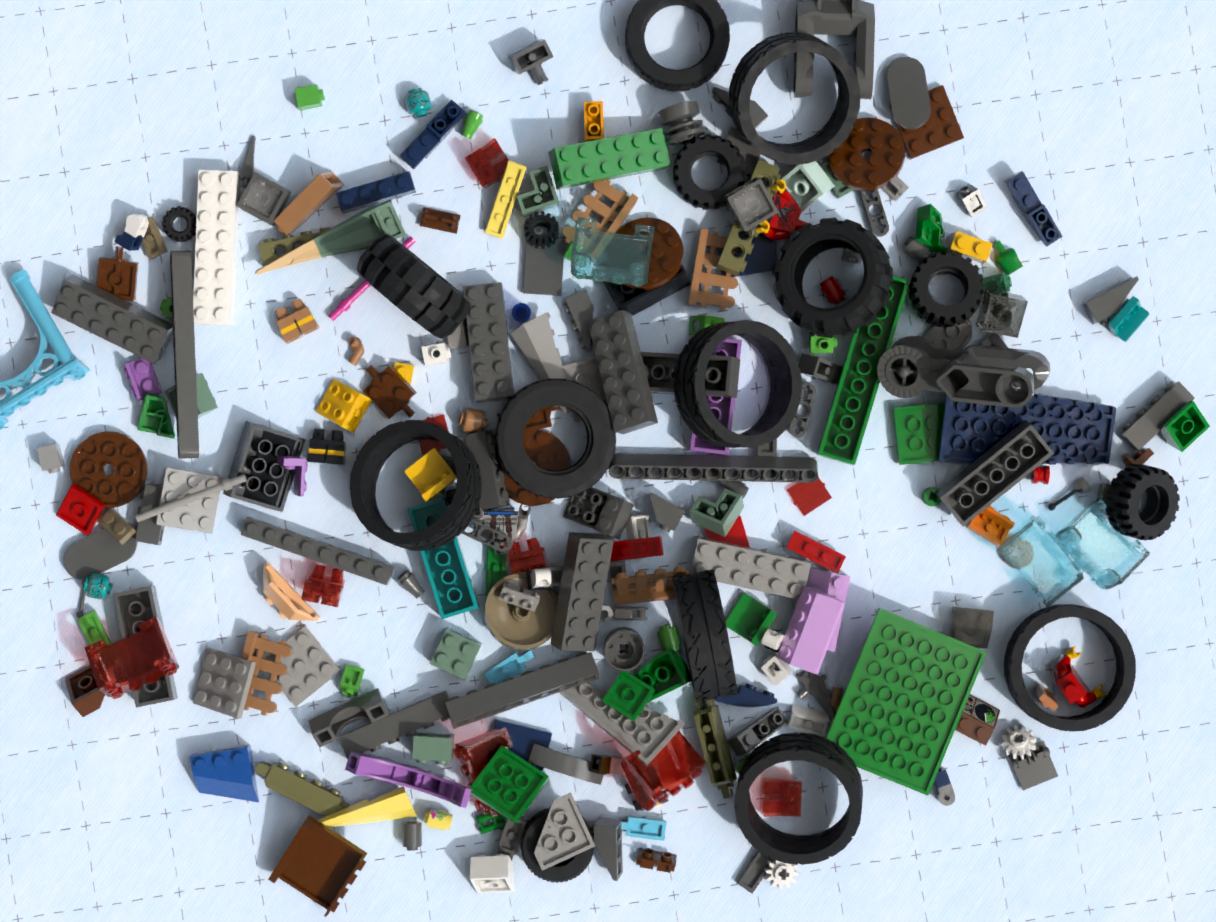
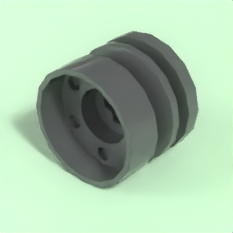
M695 100L675 104L658 112L661 124L671 125L670 128L664 131L665 135H672L666 138L669 145L687 143L694 140L695 137L706 133L704 127H699L703 124V121L693 120L694 117L700 114L697 101Z
M616 628L607 635L604 642L605 659L616 670H633L639 666L644 658L643 640L639 633L632 628ZM620 644H622V645L628 644V645H627L628 651H625V650L620 651V649H621V648H620Z

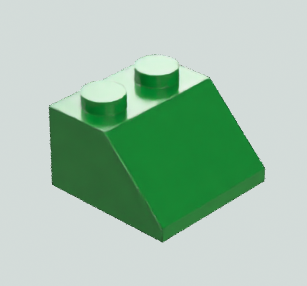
M1190 400L1163 425L1161 433L1169 445L1183 452L1210 426L1195 402Z

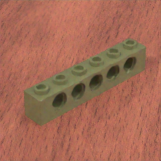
M758 160L751 180L757 177L767 182L768 187L766 189L771 198L774 195V192L771 191L772 185H778L776 180H780L781 177L778 174L780 167ZM735 220L716 268L737 277L740 271L744 272L747 261L744 259L746 254H751L754 247L751 241L753 236L757 237L759 234L756 232V229L761 227L756 225L745 232L739 228ZM744 232L747 234L748 239L742 240L738 234ZM738 250L741 256L734 257L731 251Z
M321 228L317 233H312V231L301 232V236L293 237L292 234L284 235L281 240L274 241V238L264 239L263 243L258 244L262 266L294 250L296 243L302 242L304 244L331 228ZM278 246H284L285 252L283 255H276V248ZM368 247L360 248V249H355V250H351V251H346V252H342V253H337V254H343V253H348V252H353V251H358V250H364V249H368Z

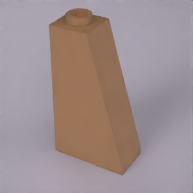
M332 171L319 173L274 220L277 224V229L282 234H293L344 186V183Z

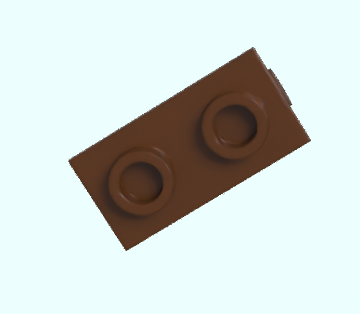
M423 207L419 226L457 234L461 215Z
M639 848L636 865H640V868L653 870L654 864H658L657 871L670 873V871L674 872L677 855L670 852L654 851L650 848Z

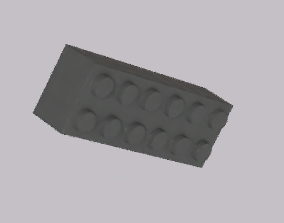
M73 274L64 279L51 312L153 364L162 359L173 332L172 323Z
M502 282L463 286L464 296L471 303L466 318L476 403L509 400L514 395Z
M620 310L589 321L588 325L614 432L626 434L657 424L658 420L632 314Z
M641 352L650 392L674 395V373H676L675 367L680 354ZM711 355L705 374L706 396L737 398L740 359L732 356Z
M1024 420L935 492V494L964 527L1052 456L1054 452L1034 427Z
M569 532L550 643L561 651H595L614 541L604 534Z
M155 585L113 594L136 708L177 699L178 696Z

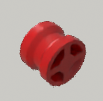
M1046 465L1043 467L1038 466L1031 472L1032 484L1042 482L1048 485L1050 467Z

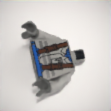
M479 504L480 509L475 511L473 517L474 520L508 535L513 543H515V540L520 539L527 528L531 506L528 507L527 511L522 510V504L519 506V511H483L482 505ZM489 530L482 531L481 538L487 541L490 540L491 532ZM496 533L495 539L492 543H500L501 549H503L504 546L507 547V539H498L497 537L499 536V534ZM495 549V554H507V552Z

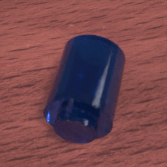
M524 303L516 304L512 309L513 319L519 324L530 321L532 313L529 306Z

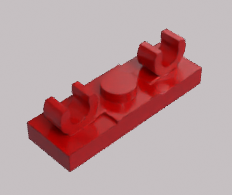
M795 530L786 548L837 574L846 558L845 555Z
M662 537L613 542L610 562L664 555Z

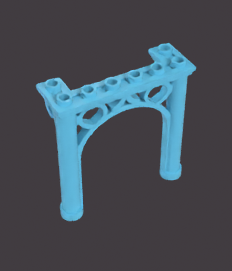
M26 270L14 273L9 280L39 330L40 347L36 358L24 372L12 379L0 381V388L6 390L5 398L0 400V430L9 422L5 417L11 416L17 408L28 405L33 398L44 395L52 386H58L63 383L65 378L69 377L73 381L80 380L90 371L72 353L32 285ZM47 342L54 351V355L51 353H46ZM43 359H53V367L46 372H42L40 366ZM36 371L42 377L32 383V379L35 376L34 372ZM12 386L14 389L22 387L23 389L13 395L12 389L9 387Z

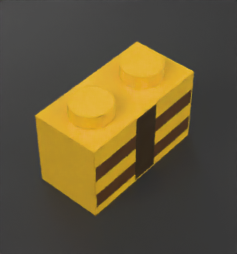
M956 231L953 233L948 251L955 255L957 252L961 253V257H969L973 261L984 264L987 262L993 243Z

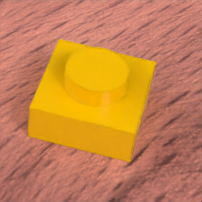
M395 362L394 368L411 385L414 365Z

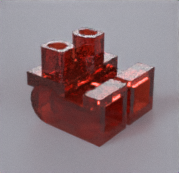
M495 138L465 157V160L483 188H487L503 179L509 161Z
M537 538L526 540L529 550L521 552L519 542L513 543L512 548L509 550L510 555H508L513 575L548 566L545 549L540 547Z
M316 564L309 579L305 580L301 600L319 603L321 600V604L338 607L346 581L343 579L344 571L333 568L330 577L325 575L326 566Z
M764 777L763 816L801 817L802 781Z

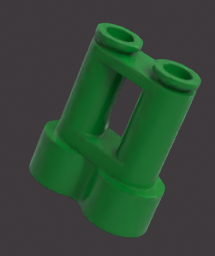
M495 810L476 816V821L480 824L479 830L481 834L497 829L500 831L504 830L506 825L505 817ZM491 819L494 821V823L483 825L484 821Z

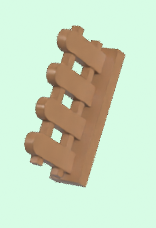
M609 180L593 184L594 190L598 193L595 197L586 195L583 198V204L587 209L585 212L576 210L573 213L572 219L577 223L575 227L565 226L562 229V235L566 238L565 242L567 244L573 242L582 248L581 253L584 255L587 252L591 254L589 260L595 264L639 198L633 193L630 198L627 197L625 190L622 192L609 185L611 183ZM602 195L614 203L611 208L599 201ZM618 206L622 208L620 213L615 211ZM591 211L604 218L601 223L588 216ZM607 222L611 223L609 229L605 227ZM581 226L593 233L590 239L578 231ZM597 237L601 239L599 244L594 242Z
M701 228L688 306L695 307L696 303H701L703 308L708 304L720 306V310L725 311V308H731L735 304V299L727 295L728 289H735L738 286V280L731 277V274L727 272L726 276L712 274L711 272L712 267H717L721 257L720 255H714L715 248L724 249L728 237L718 236V232L713 231V235L708 234L709 229ZM706 246L711 247L710 254L705 253ZM732 250L731 253H732V255L734 256L735 251H737V252H740V251H738V250ZM703 265L707 266V272H702ZM699 284H704L703 291H698ZM709 285L724 288L723 295L709 293Z
M679 566L675 567L673 572H666L665 569L660 568L656 569L654 574H646V571H637L635 576L618 573L615 575L616 578H612L615 605L675 599L673 580L669 578L689 574V570Z
M248 631L241 658L256 662L244 710H249V707L260 710L261 715L264 716L277 710V704L271 701L272 694H280L282 692V685L276 682L277 675L283 676L287 673L286 665L281 664L282 656L289 657L292 654V648L286 645L285 640H280V643L268 640L267 635H262V633L256 631ZM264 651L276 654L275 662L264 659ZM259 670L272 673L270 680L258 677ZM254 689L266 692L265 699L253 696Z

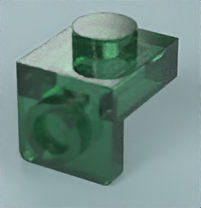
M1006 272L984 277L982 282L985 285V297L1007 293L1010 291V287H1012L1011 278L1007 276Z

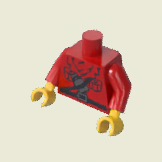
M776 180L778 186L772 185L771 188L773 191H778V194L776 193L772 200L779 213L761 222V228L756 229L757 233H763L772 241L790 238L794 230L798 231L799 228L808 224L799 219L802 209L787 191L784 180Z
M1076 646L1066 649L1065 655L1055 664V682L1070 704L1075 702L1079 707H1086L1097 699L1106 696L1108 692L1103 693L1101 691L1103 685H1099L1092 692L1089 690L1071 664L1072 659L1081 655L1080 652L1075 653L1074 649Z

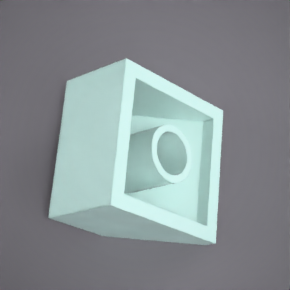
M816 161L797 165L781 179L785 181L787 191L797 202L802 212L835 187Z

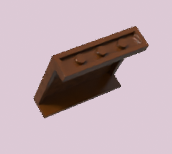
M309 815L268 880L274 884L278 878L327 909L324 915L327 917L330 911L334 913L340 903L337 901L339 897L343 899L349 889L346 886L348 884L352 885L358 875L355 872L357 870L361 871L366 864L364 858L367 852Z

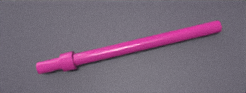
M410 236L402 245L409 249L416 241ZM365 280L345 300L342 299L338 303L339 306L328 316L334 321L344 311L351 308L350 305L371 284Z

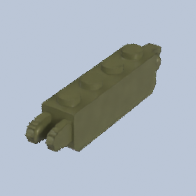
M694 696L696 707L694 719L711 784L713 787L717 786L718 790L721 789L724 799L734 796L733 786H735L737 776L718 705H715L714 699L706 700L707 708H704L703 702H696Z
M260 761V763L255 765L257 774L259 773V775L266 778L264 783L267 788L325 817L351 806L343 800L344 797L340 795L341 792L332 787L329 790L323 786L324 783L317 779L312 781L306 778L307 775L298 770L294 772L289 769V765L283 762H275L271 765Z

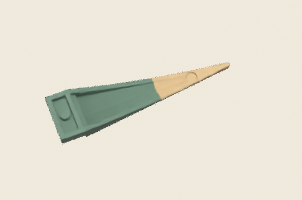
M391 199L375 206H370L261 267L256 270L255 274L258 275L297 263L369 247L376 238L384 234L398 239L405 236L406 233Z

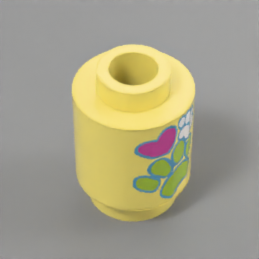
M431 808L430 812L426 811L424 823H427L429 828L443 831L445 829L450 830L453 814H448V811Z

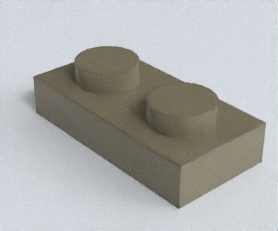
M153 216L148 217L149 224L142 241L149 260L168 252Z
M112 508L107 510L97 520L121 545L136 533L135 529Z

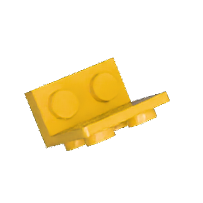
M333 379L316 412L354 433L372 400L342 382Z
M435 448L405 470L406 475L422 494L421 496L426 502L457 480L456 474Z

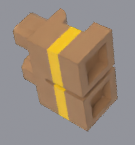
M301 299L291 303L295 310V313L291 315L288 314L285 307L275 311L278 319L276 323L287 344L320 328L310 308L306 307Z

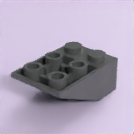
M591 487L581 494L570 497L563 517L620 540L634 504Z

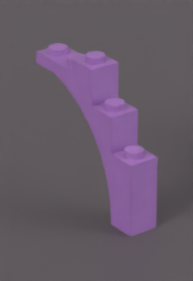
M350 751L345 770L355 775L379 779L415 789L463 808L467 807L472 790L455 782L456 780L446 775L427 772L416 766L397 763L385 757Z

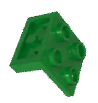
M743 593L726 619V627L755 646H758L777 613L746 593Z

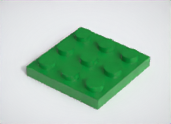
M944 403L893 408L899 465L938 461Z
M501 745L470 786V789H472L470 795L516 824L547 783L549 776Z

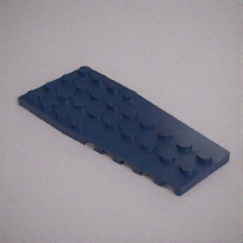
M945 393L937 460L939 462L971 464L1026 420L1054 452L1042 464H1109L1116 407L1033 394V397L1027 404L1011 408L952 401Z

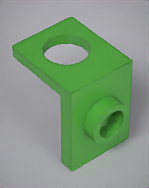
M707 315L690 316L689 335H695L698 331L712 324L723 323L724 318ZM696 320H698L700 324L699 329L697 331L694 329V323Z

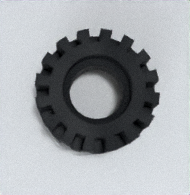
M177 206V208L172 207L170 211L167 210L165 212L166 215H163L162 218L164 219L162 226L163 231L169 238L176 242H187L186 240H191L192 236L196 235V215L185 207ZM178 217H183L187 221L186 229L181 232L176 231L173 227V222Z
M541 211V215H538V212H535L534 217L531 214L529 219L525 220V240L529 242L530 246L535 244L536 249L541 246V249H545V245L549 248L551 243L554 245L558 239V222L555 221L556 218L554 216L551 217L550 213L544 215V212ZM537 226H545L549 231L547 234L538 235L534 232V229Z

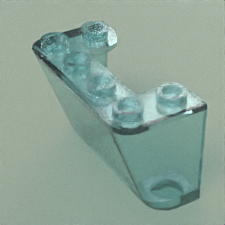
M578 217L571 253V274L575 278L628 284L637 287L647 284L655 227L636 224L634 236L596 231L597 219ZM582 224H590L592 227L587 228ZM640 231H647L649 234L643 235Z
M1097 497L1056 533L1057 542L1068 550L1074 560L1079 562L1083 570L1096 581L1098 587L1101 589H1111L1122 584L1151 553L1138 539L1128 543L1119 532L1113 529L1112 525L1104 517L1107 505Z
M1032 515L997 546V549L1009 563L1012 562L1035 589V594L1048 608L1084 579V570L1077 559L1074 561L1069 556L1071 552L1065 545L1060 546L1056 541L1058 540L1056 534L1052 530L1048 532L1044 520L1039 515L1037 517Z

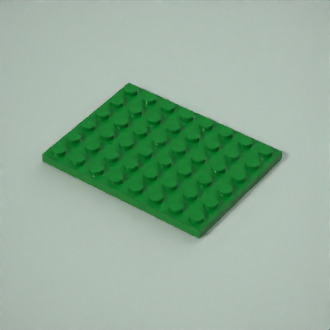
M878 608L825 738L843 748L858 768L928 796L987 652Z

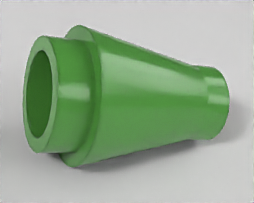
M470 109L466 113L461 135L472 139V136L482 124L484 115Z

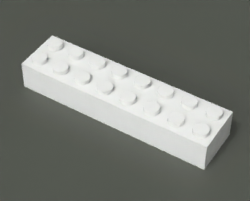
M198 170L193 294L195 325L234 326L239 207L236 205L239 202L240 174L237 171Z

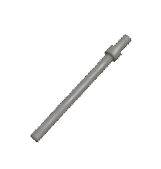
M243 474L232 479H224L219 484L137 514L135 518L137 522L222 490L228 491L233 489V486L246 482L247 478Z

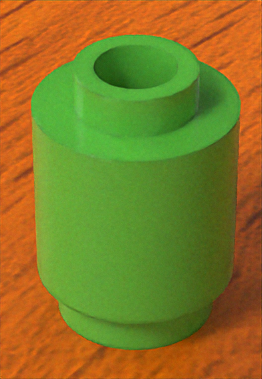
M670 624L660 626L657 635L661 649H664V651L670 648L673 651L679 650L680 642L675 626L671 627Z

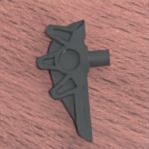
M808 671L797 674L796 677L804 685V688L797 693L798 696L803 699L808 694L812 695L832 720L834 718V711L832 710L829 697L832 692L826 688L824 683L827 679L826 675L818 676Z

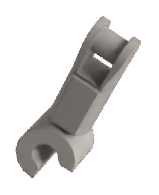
M607 604L602 606V611H607V615L603 618L604 623L609 622L613 617L614 620H648L646 617L647 607H614V610H612ZM633 610H638V617H633Z

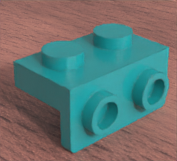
M1134 296L1130 300L1127 299L1122 304L1121 311L1118 314H1114L1109 320L1110 332L1124 342L1131 338L1150 315L1146 309L1141 307L1139 299Z

